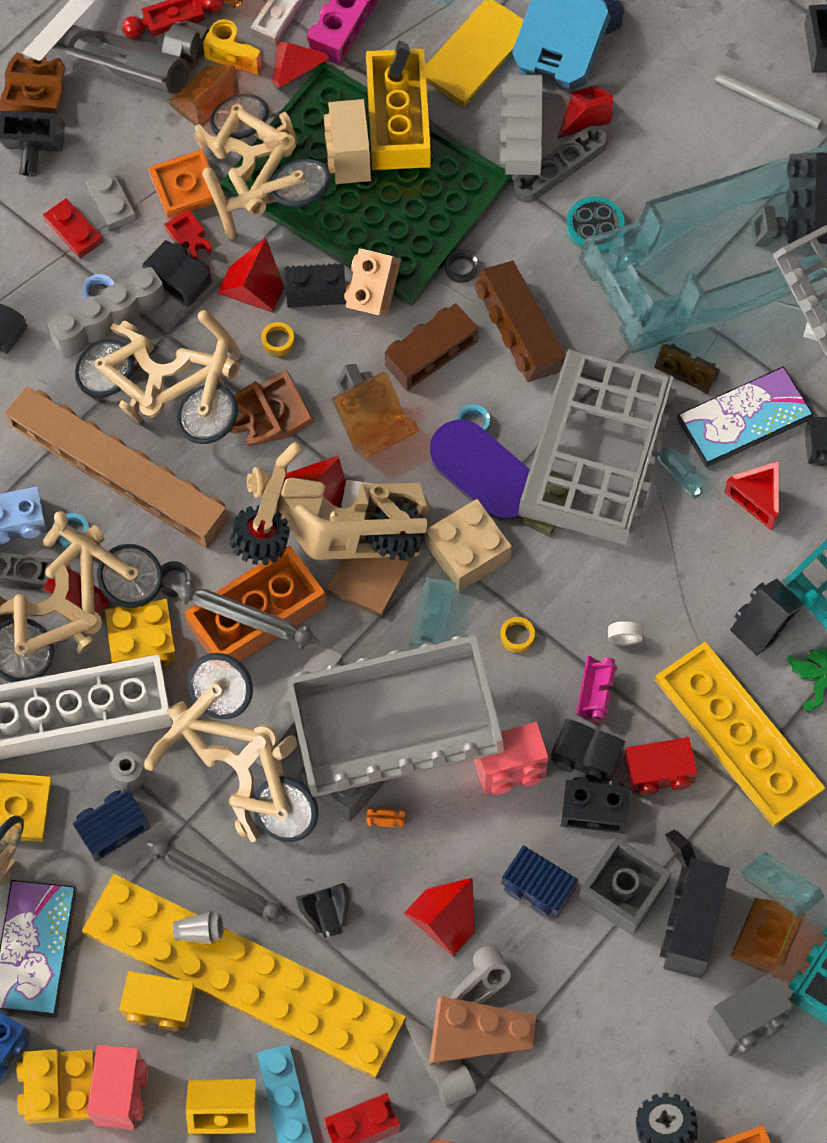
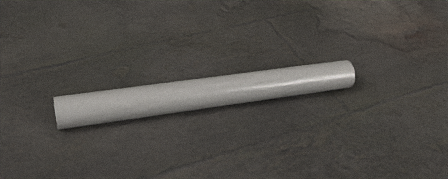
M721 71L716 75L715 82L816 129H819L823 118Z

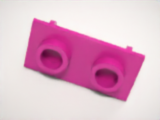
M587 655L576 715L596 726H599L600 721H603L605 716L609 714L608 708L611 691L606 690V687L613 686L615 672L617 671L615 659L604 657L602 662L590 655Z

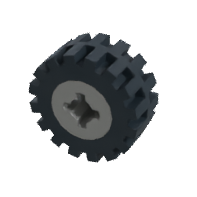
M669 1092L663 1093V1097L660 1098L657 1094L652 1095V1101L650 1102L646 1099L643 1102V1108L639 1107L637 1111L636 1130L640 1143H695L694 1140H697L698 1123L694 1107H690V1102L686 1098L681 1101L678 1094L669 1097Z

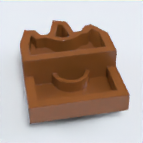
M16 52L9 61L4 74L5 86L0 98V110L58 114L63 99L65 65L61 58L46 61L45 55L39 61L32 57L25 59L23 54Z
M285 369L262 384L255 381L236 392L235 398L238 403V411L241 414L237 416V420L230 433L237 434L250 431L246 437V442L248 446L288 438L315 421L290 373Z

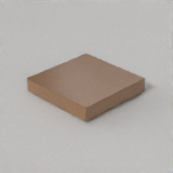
M359 539V542H358V543H367V542L362 541V540ZM390 557L341 559L326 587V592L382 618L410 566L409 562L400 560L399 557H396L395 560H390Z

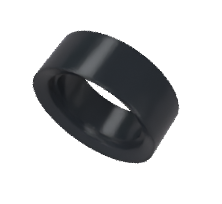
M454 250L445 261L446 274L454 282H469L477 274L478 261L476 256L469 250ZM457 259H466L472 264L473 268L469 273L460 275L454 273L450 266Z
M170 561L161 566L163 577L166 573L176 570L185 575L184 583L188 579L191 580L189 569L181 562ZM162 583L160 591L164 595L179 597L176 591L165 587Z

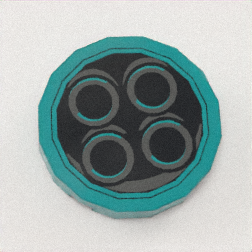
M587 197L579 200L569 210L566 220V232L569 239L574 244L576 243L581 246V249L588 252H602L614 247L616 242L621 239L624 233L625 218L621 209L613 201L603 197Z

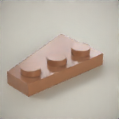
M441 996L437 1000L429 1065L480 1056L528 1051L533 1048L536 1015Z

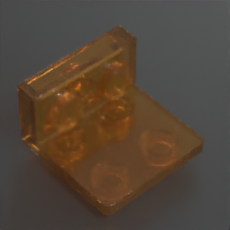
M381 372L332 398L354 451L365 459L419 432L416 422L404 414L386 372Z

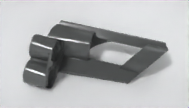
M186 20L182 22L177 21L172 25L169 32L166 31L163 46L100 30L94 31L73 24L51 49L102 64L126 80L176 94L185 86L189 77V71L196 67L205 54L203 41L210 28ZM80 38V41L125 54L127 57L125 63L75 48L74 45Z

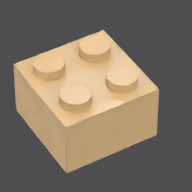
M364 99L328 102L329 114L324 115V126L330 173H335L336 184L371 181L370 151Z
M478 499L426 530L425 545L459 592L511 561V544Z

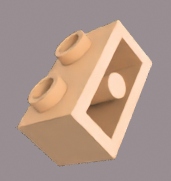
M359 248L358 254L352 260L351 270L353 277L351 283L346 287L344 298L347 302L345 307L388 317L401 258Z

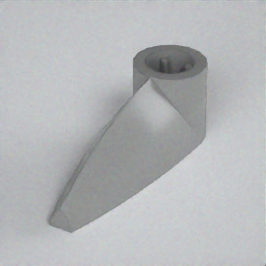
M494 946L480 948L473 957L475 968L464 978L449 998L482 1004L508 983L511 973L499 949Z
M414 1020L405 1021L408 1033L442 1104L447 1107L475 1094L476 1088L472 1077L460 1060L429 1065L433 1032Z

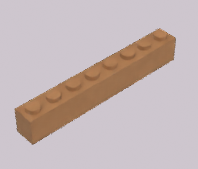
M26 386L5 412L9 427L205 548H208L228 521L225 504L215 496L208 497L204 495L194 483L185 480V482L175 477L173 471L164 465L157 466L150 462V458L142 451H132L126 447L119 437L115 435L108 436L101 432L99 426L88 419L83 421L76 416V413L70 407L64 404L59 406L52 402L50 396L42 390L34 391Z

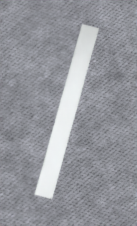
M70 0L22 54L40 61L95 0Z

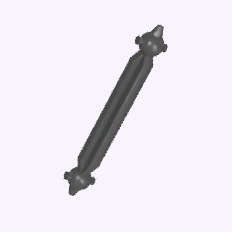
M190 579L182 585L173 584L172 589L182 599V604L187 605L188 601L193 600L199 607L284 640L295 639L298 648L301 650L305 646L319 644L320 640L313 635L308 624H304V627L298 629L294 623L207 589L197 590L193 585V580Z
M167 840L146 842V846L151 850L153 860L165 859L171 867L250 911L263 913V920L266 923L287 921L288 918L282 912L281 903H267L263 896L179 850L170 849V842Z

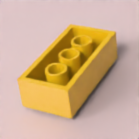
M410 49L407 62L401 76L398 78L389 75V68L395 50L366 51L372 170L430 167V135L424 49Z

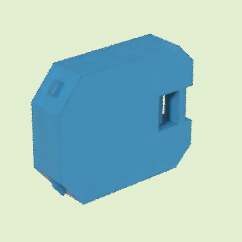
M531 0L512 51L520 69L519 73L536 75L539 71L555 76L554 79L557 84L572 90L587 83L610 21L608 5L605 0ZM543 50L562 55L561 61L542 56Z

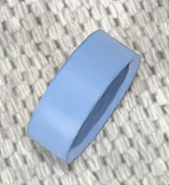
M104 274L90 276L85 280L82 287L84 299L90 297L89 290L94 285L104 284L109 287L114 284L113 280Z

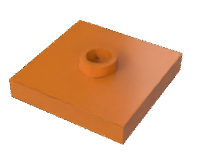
M203 149L148 167L150 177L167 219L174 218L188 209L191 212L215 204L202 174L205 168H210Z

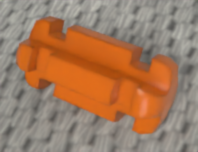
M368 807L366 823L369 826H372V823H376V826L394 828V825H399V828H403L406 813L403 809L397 812L395 808L378 807L377 810H373V807Z

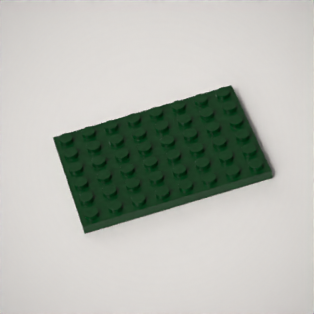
M323 62L269 124L275 129L280 127L282 122L279 114L286 112L291 120L298 141L292 154L282 158L269 182L281 167L299 159L317 160L328 168L324 115L329 114L328 102L364 99L371 181L336 184L335 173H330V186L327 192L317 201L301 207H289L276 201L266 204V209L262 214L337 261L342 262L350 269L352 260L358 254L359 248L401 258L393 295L412 306L445 265V261L451 253L458 249L511 182L512 175L505 174L504 168L430 124V167L372 170L368 87ZM257 138V140L252 144V146L259 145L265 142ZM269 155L256 159L252 175L246 181L249 190L268 161ZM241 157V159L236 163V165L233 168H238L242 166L243 157ZM313 165L296 166L280 176L282 178L292 175L296 170H301L304 173L305 179L300 183H306L309 192L306 195L298 194L285 198L289 201H301L314 196L320 191L325 182L323 171ZM228 173L220 182L221 188L230 195L237 197L238 193Z

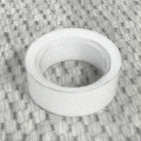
M617 622L608 626V641L611 644L630 646L638 644L643 640L642 626L638 623Z

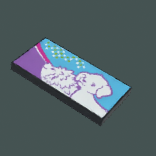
M782 366L679 413L677 420L707 468L807 422L808 418L813 417L814 414L789 373Z
M11 880L0 942V1012L57 1018L77 893L76 886Z

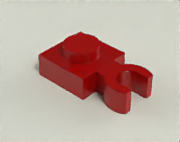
M189 209L164 224L165 231L174 242L179 243L184 248L189 247L191 258L199 259V255L196 252L198 249H205L209 255L212 254L210 242L203 238L205 237V230Z

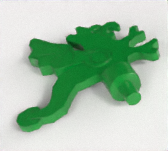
M827 648L824 650L819 649L818 651L811 649L809 651L811 655L807 656V660L811 662L802 661L790 655L787 658L788 663L792 666V672L798 674L801 679L817 680L813 688L815 701L808 700L803 704V709L806 712L814 711V708L819 707L823 703V693L827 689Z

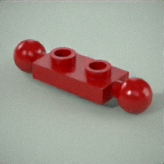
M166 0L142 8L143 18L141 19L137 16H129L124 19L122 32L126 37L136 39L143 34L145 29H148L151 37L166 33V31L169 32L172 25L177 21L182 22L186 20L197 23L205 20L203 10L216 13L223 8L224 0Z

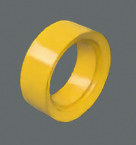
M271 323L264 328L261 334L263 349L271 356L281 357L287 355L294 347L293 330L285 323ZM279 330L287 333L289 336L288 342L281 347L271 346L267 342V337L271 332Z
M513 617L504 622L501 627L500 640L506 650L512 653H523L532 647L535 639V629L530 621L522 617ZM513 625L525 627L529 632V639L522 644L511 643L506 637L508 628Z

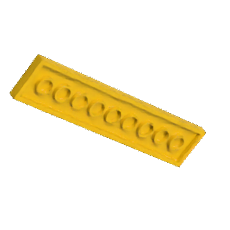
M116 874L112 875L82 929L84 935L173 979L194 982L197 991L375 1079L377 1078L406 1020V1016L224 928L223 939L215 941V944L182 940L175 941L173 922L197 914Z

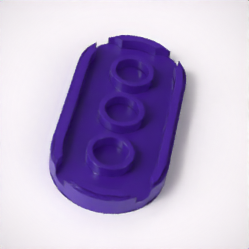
M453 420L439 427L430 443V455L435 469L471 501L478 499L490 517L499 520H512L522 517L518 515L519 506L530 469L474 422Z

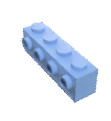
M38 487L0 494V545L9 542L11 539L20 537L27 539L35 538L41 533L48 532Z

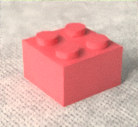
M537 722L501 731L504 753L474 759L484 795L489 793L502 795L509 792L511 787L521 784L524 787L534 786L540 783L543 778H546L548 755Z
M97 1045L87 1114L95 1126L136 1130L137 1120L142 1121L145 1102L141 1100V1087H147L149 1067L146 1066V1060L142 1058L138 1049Z

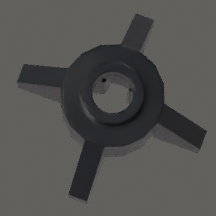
M345 883L296 897L300 912L313 926L316 934L323 933V937L328 938L343 933L342 927L347 925L346 918L350 899Z

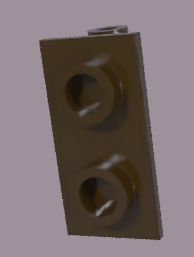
M667 343L665 345L662 344L654 368L707 394L713 380L717 378L720 372L715 363H710L698 356L696 359L691 358V353L677 347L674 343L671 345Z

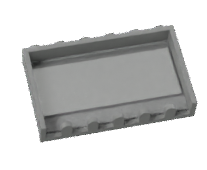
M458 635L447 642L438 644L428 642L422 644L417 649L408 651L394 650L388 653L387 656L378 658L364 657L352 664L343 666L334 664L322 671L313 673L299 672L293 675L292 678L286 679L312 797L504 753L503 739L476 635Z

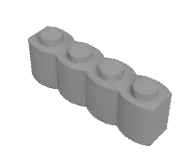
M508 74L507 83H502L501 101H507V104H501V122H506V126H501L500 143H506V147H500V165H505V174L540 175L542 151V75Z
M149 267L136 271L127 281L110 285L100 296L89 297L80 302L74 310L61 312L49 321L48 328L53 343L62 357H68L82 351L88 343L103 340L113 332L110 328L113 323L120 326L122 321H127L132 324L138 319L140 314H148L159 309L166 301L163 283L153 268Z

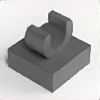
M764 205L750 220L754 246L765 247L772 239L781 237L780 230H785L786 218L776 217L773 206Z
M356 363L345 365L336 381L346 406L357 405L363 394L370 392L368 385L375 383L372 373L370 371L360 373Z

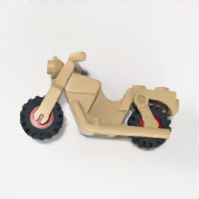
M295 442L277 458L272 477L259 467H254L253 472L248 474V491L253 492L255 498L262 496L260 505H257L256 510L249 506L246 508V512L242 509L238 513V516L234 519L230 535V546L235 548L234 553L237 556L243 554L242 560L245 562L249 558L253 559L252 564L254 565L258 564V560H262L263 565H268L269 560L275 563L278 561V557L282 558L286 550L290 531L312 559L390 557V560H395L396 557H399L400 560H405L406 557L412 558L419 554L427 530V520L424 518V515L428 514L429 504L427 497H424L420 483L363 484L362 482L354 505L345 509L338 508L328 502L323 496L325 485L321 482L288 478L284 482L288 465L302 451L301 445ZM360 535H367L368 543H358Z

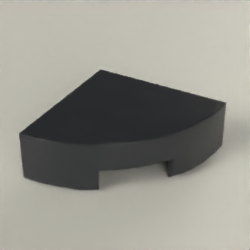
M398 41L391 60L389 75L397 78L401 76L410 54L407 43Z
M674 829L665 834L666 839L682 866L688 868L691 858H697L691 843Z

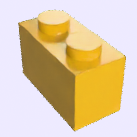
M128 971L119 1010L122 1016L127 1018L126 1022L139 1026H145L146 1022L158 1023L159 1028L163 1030L178 1032L179 1027L188 1029L196 988L194 982Z
M256 1079L188 1080L186 1100L188 1134L256 1133L258 1107Z

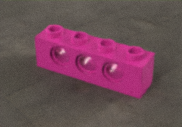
M330 0L329 4L325 3L321 9L319 21L316 25H312L308 31L307 41H309V49L326 53L329 57L326 61L341 66L379 0Z

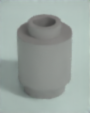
M125 751L117 754L111 761L110 771L119 789L123 791L129 789L132 792L143 785L146 774L138 755Z

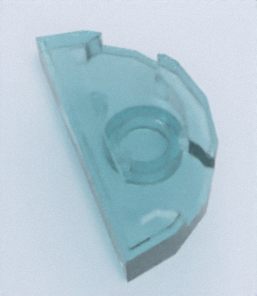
M666 446L659 451L657 459L687 493L694 499L702 495L703 486L694 470L695 464L692 459L686 454L682 455L672 447Z

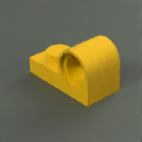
M218 20L211 26L203 41L205 59L258 75L262 68L261 50L249 44H240L237 27L230 20Z

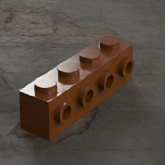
M514 261L482 269L475 284L476 293L486 305L491 321L498 327L504 345L510 349L517 369L523 373L527 382L559 373L566 354Z

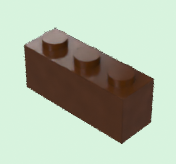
M457 303L449 308H442L435 314L432 320L426 324L417 325L410 335L401 341L396 340L388 346L385 351V366L408 391L478 342V327Z

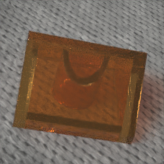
M206 66L173 96L168 103L195 126L200 124L203 127L210 121L211 114L219 103L239 94L237 70L234 66Z
M755 898L730 956L766 974L771 972L773 977L778 978L808 907L803 904Z

